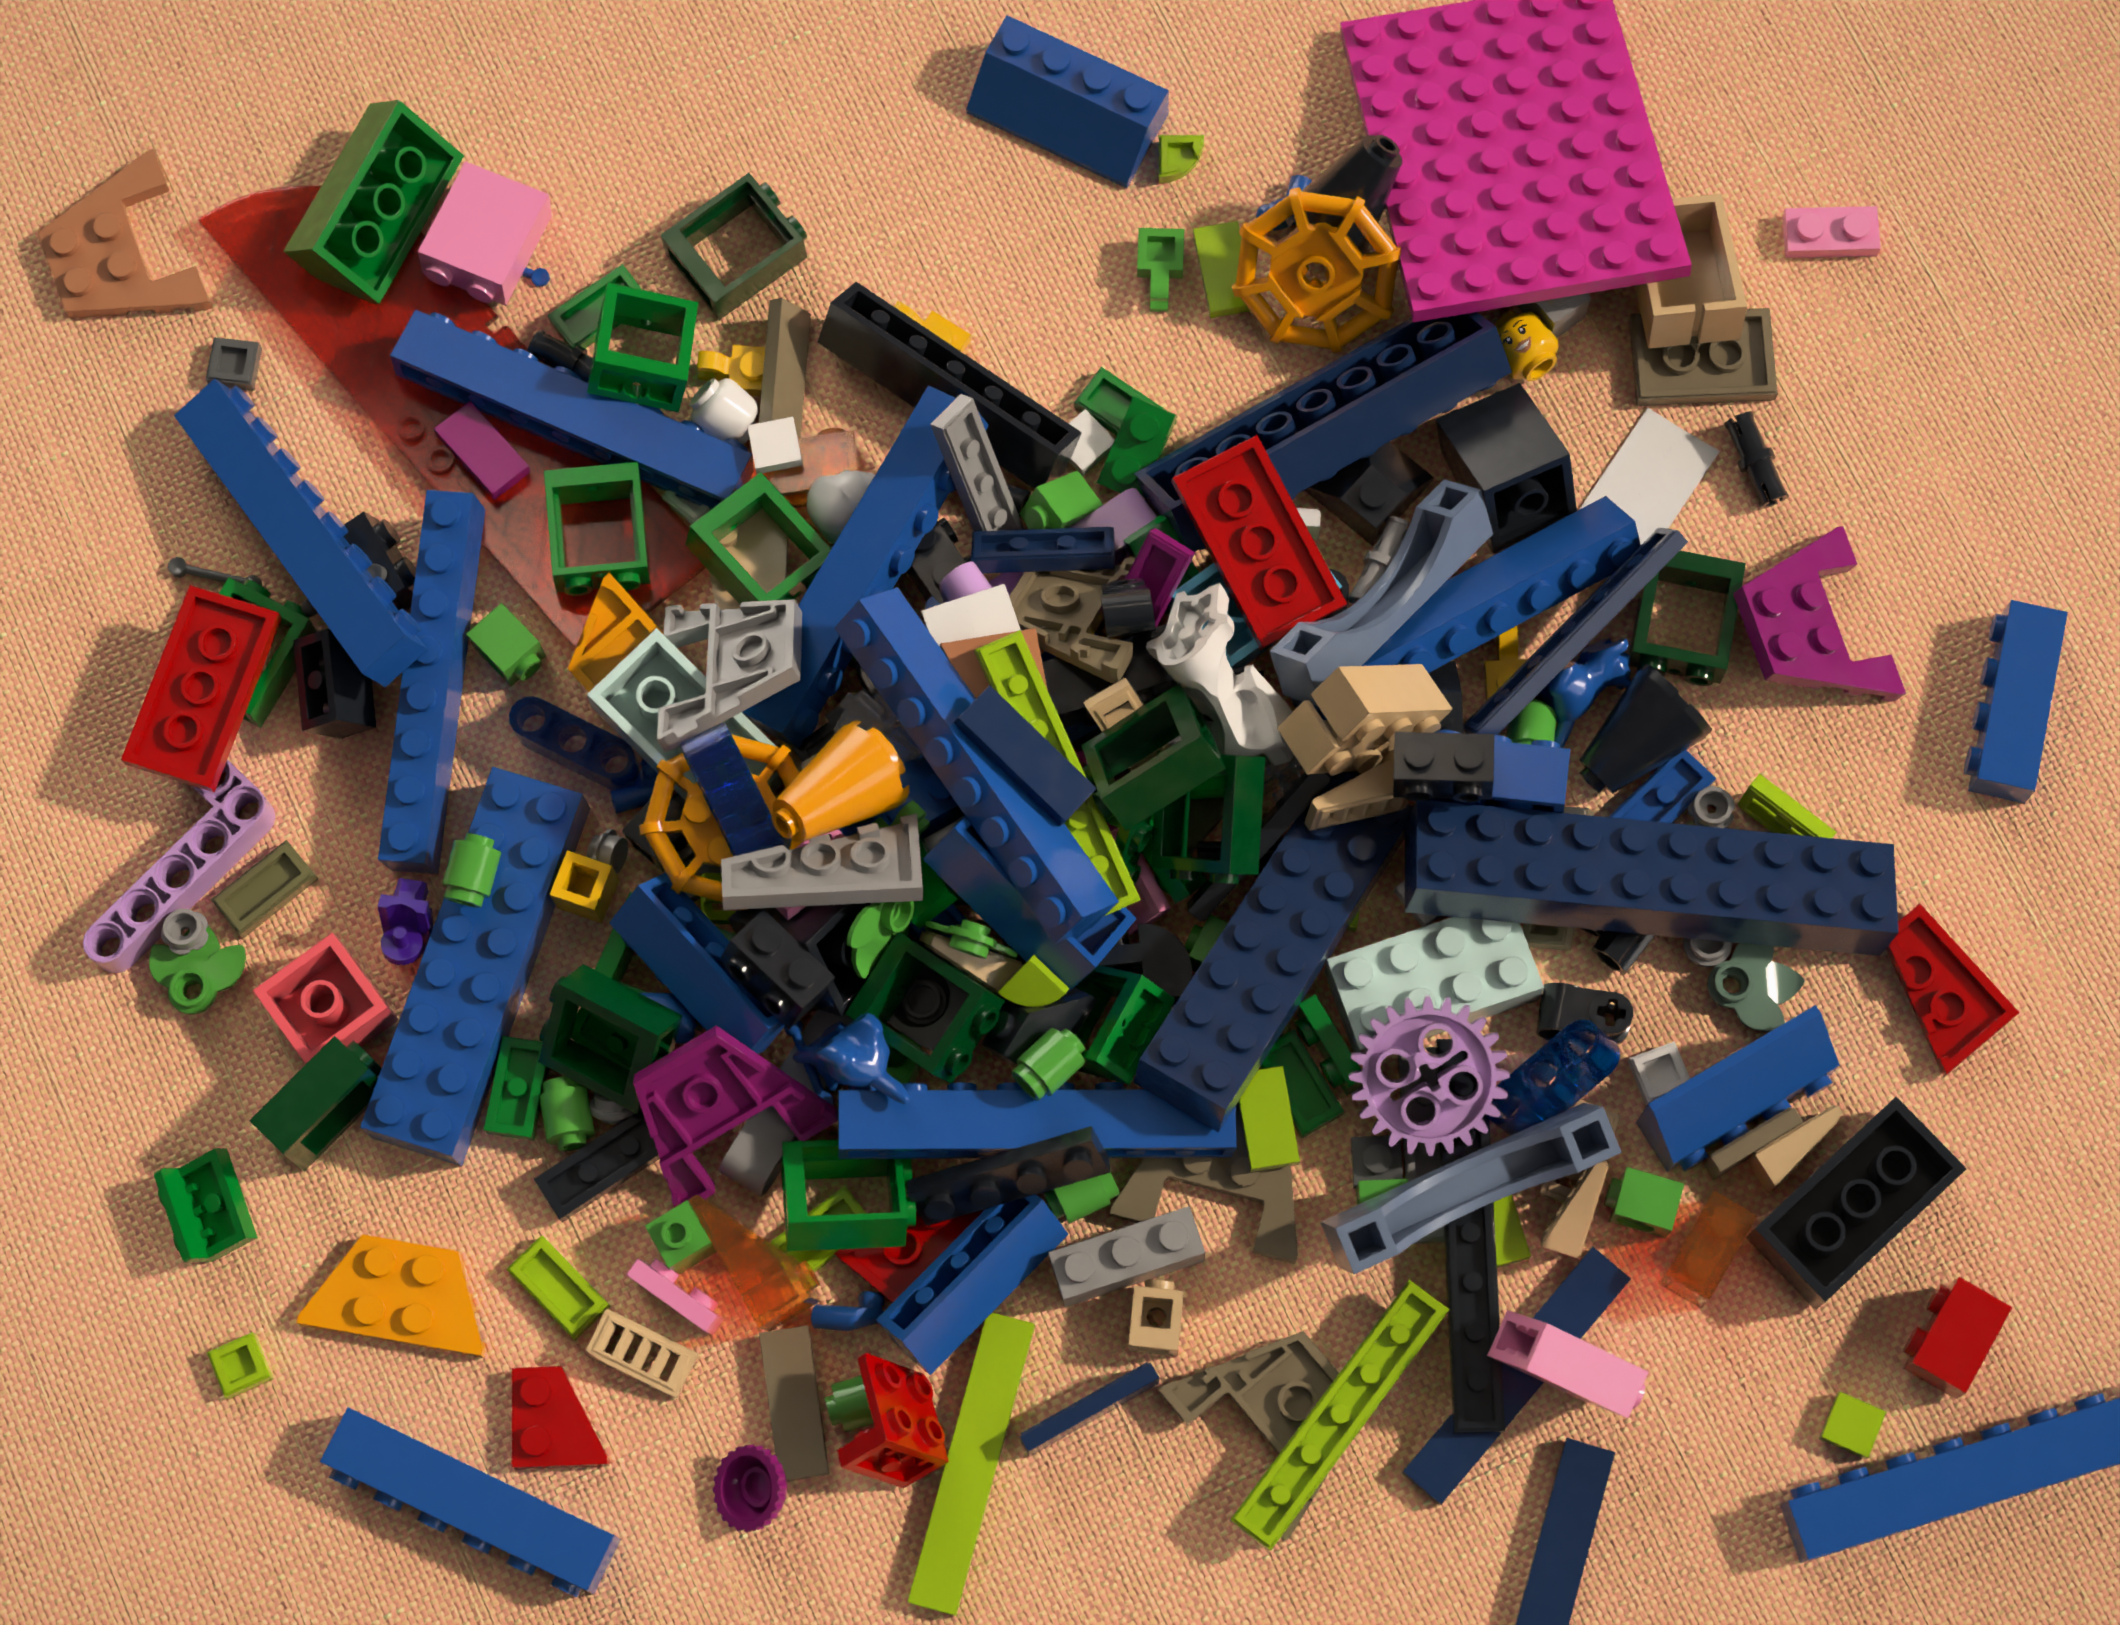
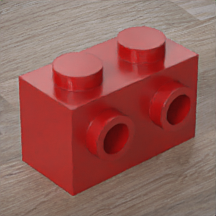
M1961 1277L1949 1283L1948 1287L1940 1284L1926 1307L1933 1314L1925 1329L1917 1326L1903 1349V1352L1909 1355L1903 1369L1952 1398L1958 1399L1967 1393L2013 1307Z

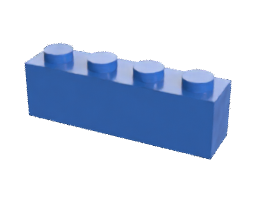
M2011 600L2002 614L1995 613L1989 632V641L1996 642L1993 658H1986L1980 681L1981 685L1987 686L1985 702H1978L1972 722V729L1979 731L1976 747L1970 746L1964 765V774L1971 775L1968 791L2024 804L2035 792L2068 612Z
M667 873L638 885L611 919L610 925L619 933L625 944L638 954L654 972L656 978L666 985L685 1006L687 1012L706 1031L717 1025L757 1054L765 1051L785 1025L768 1012L746 988L737 982L718 963L729 944L728 939L685 892H681L678 895L671 889L673 884Z
M1036 1194L987 1208L876 1321L906 1356L931 1375L1049 1255L1048 1252L1053 1251L1069 1234L1046 1203Z

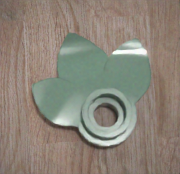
M1740 943L1735 948L1730 960L1719 963L1710 972L1707 980L1708 993L1719 1006L1734 1009L1739 1020L1745 1026L1761 1032H1771L1785 1023L1784 1016L1778 1005L1791 999L1804 985L1805 980L1790 967L1772 961L1774 946ZM1727 978L1736 980L1739 984V991L1737 993L1727 992L1723 987V980Z

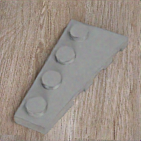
M917 813L900 817V824L879 829L877 823L857 827V834L834 840L830 839L829 834L809 839L810 843L800 848L788 850L784 845L721 859L723 910L923 900Z

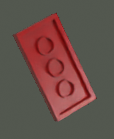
M1258 435L1172 478L1171 483L1260 650L1281 640L1298 622H1316L1347 605L1342 592Z
M190 585L121 761L125 765L215 793L281 623V615L270 609Z

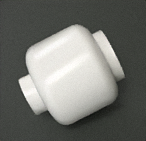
M715 378L710 379L697 391L689 403L693 408L690 417L691 422L698 424L706 434L722 441L730 438L744 444L750 439L747 425L757 424L754 420L759 410L758 403L735 381L729 378L717 381Z

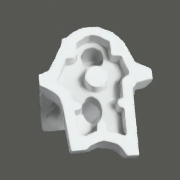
M1220 583L1212 585L1197 595H1187L1185 591L1176 593L1165 631L1159 637L1147 642L1146 649L1160 662L1167 673L1178 684H1181L1200 711L1214 720L1206 721L1220 754L1257 756L1264 753L1275 766L1289 762L1293 758V752L1277 727L1292 713L1291 709L1253 665L1246 666L1244 672L1235 675L1227 660L1226 645L1233 637L1235 627L1232 619L1227 615L1229 598ZM1209 620V622H1208V624L1205 626V628L1202 629V626L1204 625V623Z

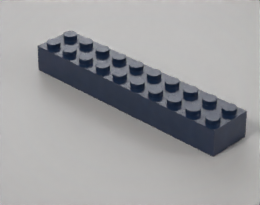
M1432 800L1416 801L1405 823L1404 912L1875 956H1881L1899 933L1894 844Z

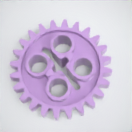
M1425 995L1422 1008L1416 1009L1413 1002L1407 997L1404 1002L1405 1012L1400 1015L1390 1005L1386 1006L1389 1019L1386 1024L1373 1017L1370 1019L1372 1028L1376 1032L1374 1037L1359 1034L1358 1040L1367 1050L1366 1053H1351V1059L1363 1066L1362 1070L1350 1072L1349 1080L1363 1083V1087L1354 1091L1351 1097L1352 1100L1357 1101L1367 1100L1368 1104L1360 1111L1359 1116L1361 1119L1375 1115L1377 1121L1374 1123L1372 1133L1376 1135L1386 1128L1391 1131L1388 1140L1389 1146L1393 1147L1402 1137L1407 1139L1408 1154H1412L1418 1142L1425 1143L1428 1156H1433L1436 1143L1442 1142L1447 1152L1451 1154L1454 1150V1138L1460 1137L1465 1144L1470 1146L1472 1145L1469 1130L1474 1127L1486 1134L1488 1128L1482 1117L1485 1114L1492 1117L1500 1116V1111L1491 1102L1493 1098H1507L1508 1093L1496 1086V1081L1510 1078V1073L1507 1070L1496 1068L1495 1064L1504 1060L1507 1054L1503 1050L1491 1051L1490 1047L1499 1039V1035L1497 1032L1482 1035L1481 1030L1484 1028L1487 1020L1482 1016L1470 1023L1467 1020L1470 1012L1469 1005L1465 1004L1455 1014L1451 1012L1450 997H1446L1440 1009L1433 1008L1430 995ZM1442 1029L1449 1033L1452 1043L1445 1053L1432 1054L1425 1049L1423 1040L1429 1031ZM1460 1051L1468 1053V1057L1465 1060L1437 1074L1439 1083L1436 1086L1431 1087L1426 1081L1415 1086L1397 1100H1393L1390 1097L1394 1090L1412 1083L1421 1076L1419 1068L1421 1065L1427 1063L1429 1068L1435 1069ZM1399 1054L1405 1057L1409 1063L1407 1074L1399 1079L1386 1077L1381 1071V1063L1387 1056ZM1461 1071L1473 1074L1477 1079L1475 1091L1468 1096L1453 1094L1449 1089V1081L1454 1074ZM1426 1097L1433 1102L1435 1111L1428 1120L1415 1121L1408 1116L1406 1107L1413 1098Z

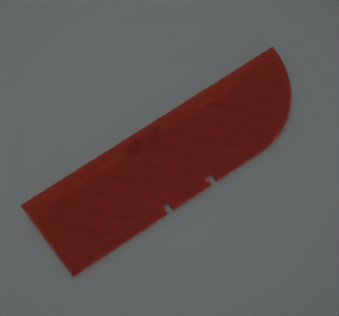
M294 185L256 191L220 205L197 219L200 226L433 490L473 493L486 509L481 544L575 650L599 589H593L591 593L582 596H571L565 592L556 593L552 576L544 470L604 464L481 412L530 468L528 475L493 500L457 460L452 451L435 435L434 428L463 407L464 404L395 375L390 357L415 309L428 315L431 313L444 315L456 327L472 333V331L477 330L486 333L498 345L512 351L515 348L528 351L523 342L508 326L502 327L494 334L488 326L494 323L499 316L487 303L473 298L467 290L452 284L449 286L436 284L422 273L418 250L426 237L422 231L380 304H372L312 276L283 251L321 186ZM641 481L650 584H641L639 588L627 592L648 614L706 569V567L685 545L689 527L650 484ZM630 498L561 505L566 568L635 561Z

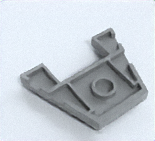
M795 599L741 602L740 609L720 610L717 603L701 604L700 611H685L682 605L665 607L663 635L676 648L708 639L705 694L661 707L658 710L657 741L665 752L673 750L800 680L802 611Z

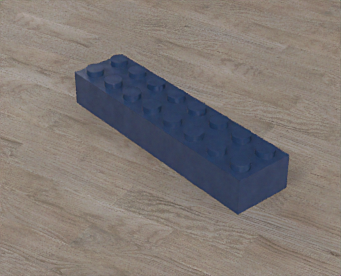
M1478 312L1414 323L1412 318L1134 474L1146 502L1157 517L1163 515L1168 518L1180 543L1194 552L1203 550L1206 547L1171 483L1173 477L1258 435L1293 500L1301 491L1317 482L1332 478L1340 469L1354 461L1371 456L1379 447L1393 439L1410 434L1418 425L1437 414L1446 413L1455 408L1457 403L1476 392L1491 388L1499 379L1512 373L1496 326Z
M1341 772L1336 775H1330V782L1316 798L1358 775L1353 772ZM1311 803L1307 806L1282 839L1139 1059L1133 1081L1135 1084L1219 1133L1326 964L1327 959L1333 953L1405 839V823L1413 808L1408 803L1406 808L1396 812L1311 831L1305 825Z

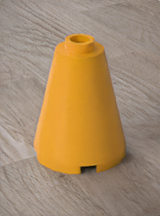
M855 720L842 726L773 802L772 822L781 836L786 839L790 838L795 842H803L894 810L905 803L909 795V785L902 789L900 775L906 772L903 761L893 745L879 730L872 727L865 731L858 727L862 721Z

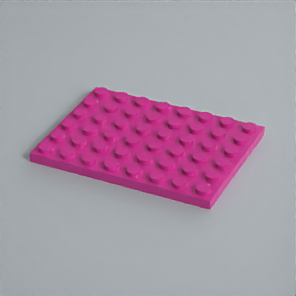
M1472 0L1340 22V35L1366 136L1384 135L1397 144L1402 158L1401 168L1384 209L1394 245L1401 247L1398 265L1413 323L1689 277L1691 275V260L1613 0Z

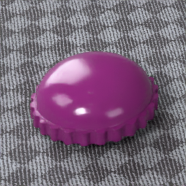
M754 1444L736 1447L734 1451L728 1452V1456L724 1457L721 1460V1465L717 1467V1475L714 1477L715 1486L713 1487V1493H715L714 1503L717 1504V1512L721 1513L722 1520L727 1521L729 1527H735L737 1531L744 1530V1532L761 1530L764 1526L770 1525L771 1520L776 1519L778 1513L782 1510L787 1494L786 1475L782 1464L777 1460L776 1455L771 1454L770 1449H764L762 1445L755 1446Z

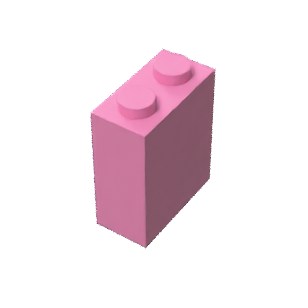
M465 161L418 250L422 273L436 284L442 286L452 284L467 290L473 298L481 302L490 303L495 301L506 306L552 217L549 194Z
M1509 1310L1505 1314L1487 1355L1586 1403L1629 1418L1632 1409L1639 1405L1645 1392L1644 1382L1648 1371L1548 1323Z

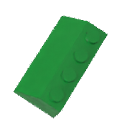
M400 100L370 103L283 252L316 279L372 304H380L464 155Z

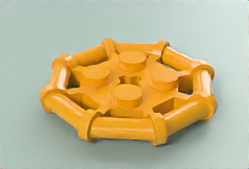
M1300 187L1293 188L1289 191L1290 195L1251 223L1244 222L1241 226L1239 234L1242 238L1236 283L1231 286L1235 297L1242 299L1270 335L1269 341L1278 345L1279 342L1331 349L1333 353L1343 352V346L1382 319L1389 320L1394 313L1392 300L1401 247L1394 245L1364 206L1365 200L1359 196H1356L1355 199L1303 192ZM1306 211L1342 216L1344 218L1338 227H1332L1324 222L1311 224L1309 223ZM1294 214L1297 224L1295 230L1279 241L1267 236L1268 232ZM1353 223L1375 249V252L1362 254L1347 235ZM1260 248L1271 255L1269 275L1258 279L1255 278ZM1309 263L1323 264L1327 268L1325 270V277L1327 279L1323 282L1316 277L1311 280L1307 279L1305 275L1309 270ZM1379 266L1375 294L1371 296L1361 290L1364 269ZM1271 291L1286 312L1281 319L1261 295L1262 292ZM1356 304L1365 309L1339 327L1337 325L1335 317L1352 305ZM1312 316L1316 317L1315 320L1324 322L1325 330L1291 325L1295 317Z
M725 728L715 729L714 735L667 761L661 759L656 765L658 774L644 824L639 825L640 836H645L673 884L671 889L678 895L681 892H686L723 902L722 882L695 875L702 865L707 864L721 867V859L776 847L778 831L772 822V806L776 797L767 782L777 771L787 788L800 773L789 755L791 750L783 744L781 747L725 733ZM728 753L766 763L767 766L759 776L744 770H735L729 766ZM718 755L719 770L695 784L682 775ZM676 784L687 793L680 820L666 822V814ZM730 807L733 812L741 810L744 813L745 817L740 820L742 828L740 831L734 833L730 827L724 829L719 827L717 822L723 818L722 809ZM678 832L683 834L695 855V858L687 867L683 864L667 834ZM791 840L789 850L795 849L803 842Z

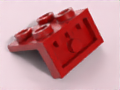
M869 1353L858 1357L857 1360L874 1428L860 1431L855 1435L854 1440L837 1449L840 1466L843 1469L904 1489L949 1462L944 1445L945 1433L938 1422L932 1400L933 1388L929 1380L921 1372Z

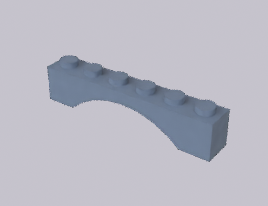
M1444 479L1416 506L1408 531L1397 554L1384 574L1367 594L1350 608L1331 618L1316 622H1298L1269 651L1283 695L1302 702L1310 700L1314 706L1318 707L1310 694L1339 666H1362L1493 535L1482 490Z
M1584 1102L1327 1218L1320 1223L1338 1267L1356 1274L1400 1254L1431 1232L1478 1208L1525 1189L1581 1172L1622 1152L1604 1107Z

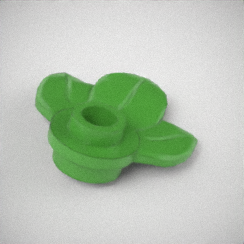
M914 901L871 903V905L863 908L856 916L848 933L847 946L852 947L851 961L858 977L863 979L867 977L898 932L909 937V923L914 913Z
M962 920L961 924L950 927L932 921L925 922L924 928L926 931L952 935L949 947L982 959L987 958L990 949L1009 958L1017 959L1018 953L997 943L993 937L989 936L991 929L968 920Z
M209 926L206 929L209 935L206 944L199 950H191L187 955L173 953L169 946L154 944L151 948L149 957L150 972L158 983L168 988L170 1002L178 1011L184 1014H200L210 1008L216 999L217 993L235 985L245 968V948L242 945H232L221 949L217 936ZM188 929L183 936H187L190 930ZM191 985H201V993L198 997L194 999L186 997V991Z

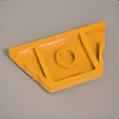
M610 572L602 580L568 666V670L588 692L656 628L662 634L664 633Z
M364 1234L360 1236L303 1308L296 1322L300 1326L481 1358L485 1357L486 1352L476 1321V1310L472 1295L469 1293L466 1281L467 1275L461 1253L455 1250Z

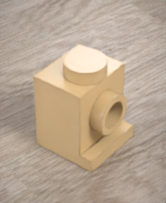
M1148 1279L1145 1280V1287L1134 1286L1128 1344L1129 1352L1178 1357L1184 1291L1174 1290V1282ZM1160 1310L1165 1314L1166 1321L1162 1326L1154 1327L1148 1323L1147 1316L1151 1311Z

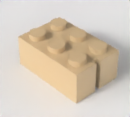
M1722 193L1672 198L1692 264L1691 275L1689 277L1635 285L1648 349L1690 345L1692 336L1698 337L1699 344L1739 340L1742 335L1747 302Z
M1422 664L1339 666L1310 694L1327 720H1323L1311 701L1306 700L1277 729L1306 774L1329 773L1330 775H1336L1341 772L1352 771L1365 773L1388 760H1394L1395 732L1434 733L1441 728L1440 721L1453 709Z

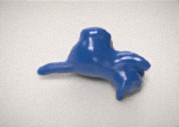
M1606 638L1586 647L1576 662H1569L1538 694L1543 702L1555 711L1557 727L1555 729L1554 742L1560 744V748H1564L1575 721L1588 711L1597 696L1606 687L1616 686L1618 689L1627 688L1631 682L1630 656L1624 652L1629 646L1627 639L1612 642L1610 638Z
M870 1013L860 1015L847 1026L841 1021L832 1024L824 1030L818 1039L792 1056L796 1063H808L815 1066L818 1074L825 1079L826 1084L832 1091L838 1088V1084L855 1087L870 1085L901 1104H908L910 1102V1095L904 1086L886 1071L890 1052L883 1035L881 1022Z

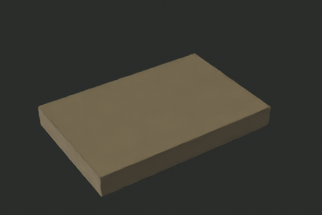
M1770 308L1747 309L1741 339L1699 344L1698 337L1692 336L1690 345L1650 349L1647 346L1641 313L1631 314L1629 325L1636 406L1768 401L1776 399L1778 392Z

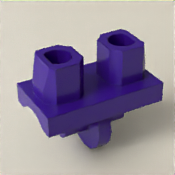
M400 878L398 879L393 896L380 895L377 907L384 934L381 938V950L384 958L395 965L413 963L421 954H424L433 930L434 916L432 908L429 906V901H426L428 896L427 883L423 881Z

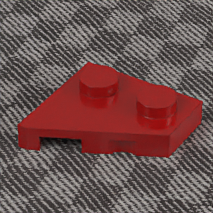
M562 1366L512 1368V1468L518 1470L610 1466V1458L603 1448L589 1416L581 1405Z

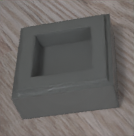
M214 337L205 379L209 384L215 378L228 388H233L236 385L242 390L254 391L262 353L260 343Z

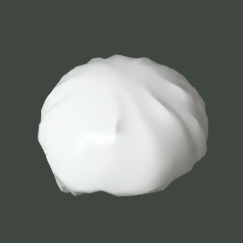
M846 470L837 475L821 476L812 484L807 495L806 508L808 515L829 543L835 544L875 474L857 470Z

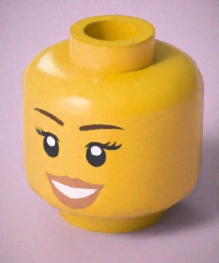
M1509 312L1495 323L1512 373L1508 374L1509 377L1515 380L1526 379L1531 382L1543 377L1555 366L1557 362L1556 354L1559 349L1558 340L1538 314L1534 312H1523L1520 314Z

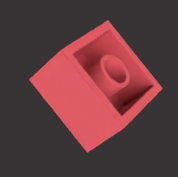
M333 932L253 990L305 1064L334 1036L345 1046L354 1040L362 1048L399 1021L352 954Z

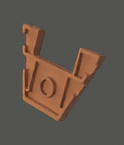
M154 149L146 151L37 233L62 305L69 318L128 315V311L154 310L155 313H170L176 308H194L195 311L213 308L201 274L196 266L152 281L126 207L170 191Z

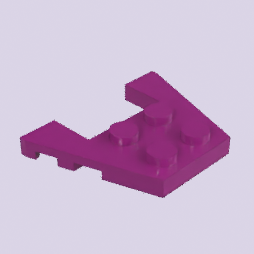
M1843 526L1833 529L1748 582L1733 593L1765 681L1817 690L1826 686L1843 689L1844 694L1861 696L1864 693L1880 695L1881 700L1896 701L1905 695L1906 691L1892 654L1851 661L1820 579L1821 576L1848 572L1857 565Z
M717 1025L634 1074L633 1084L650 1136L654 1139L660 1158L659 1164L664 1179H667L674 1208L686 1200L696 1205L715 1193L716 1183L692 1152L769 1106H774L799 1141L807 1140L838 1121V1111L833 1105Z

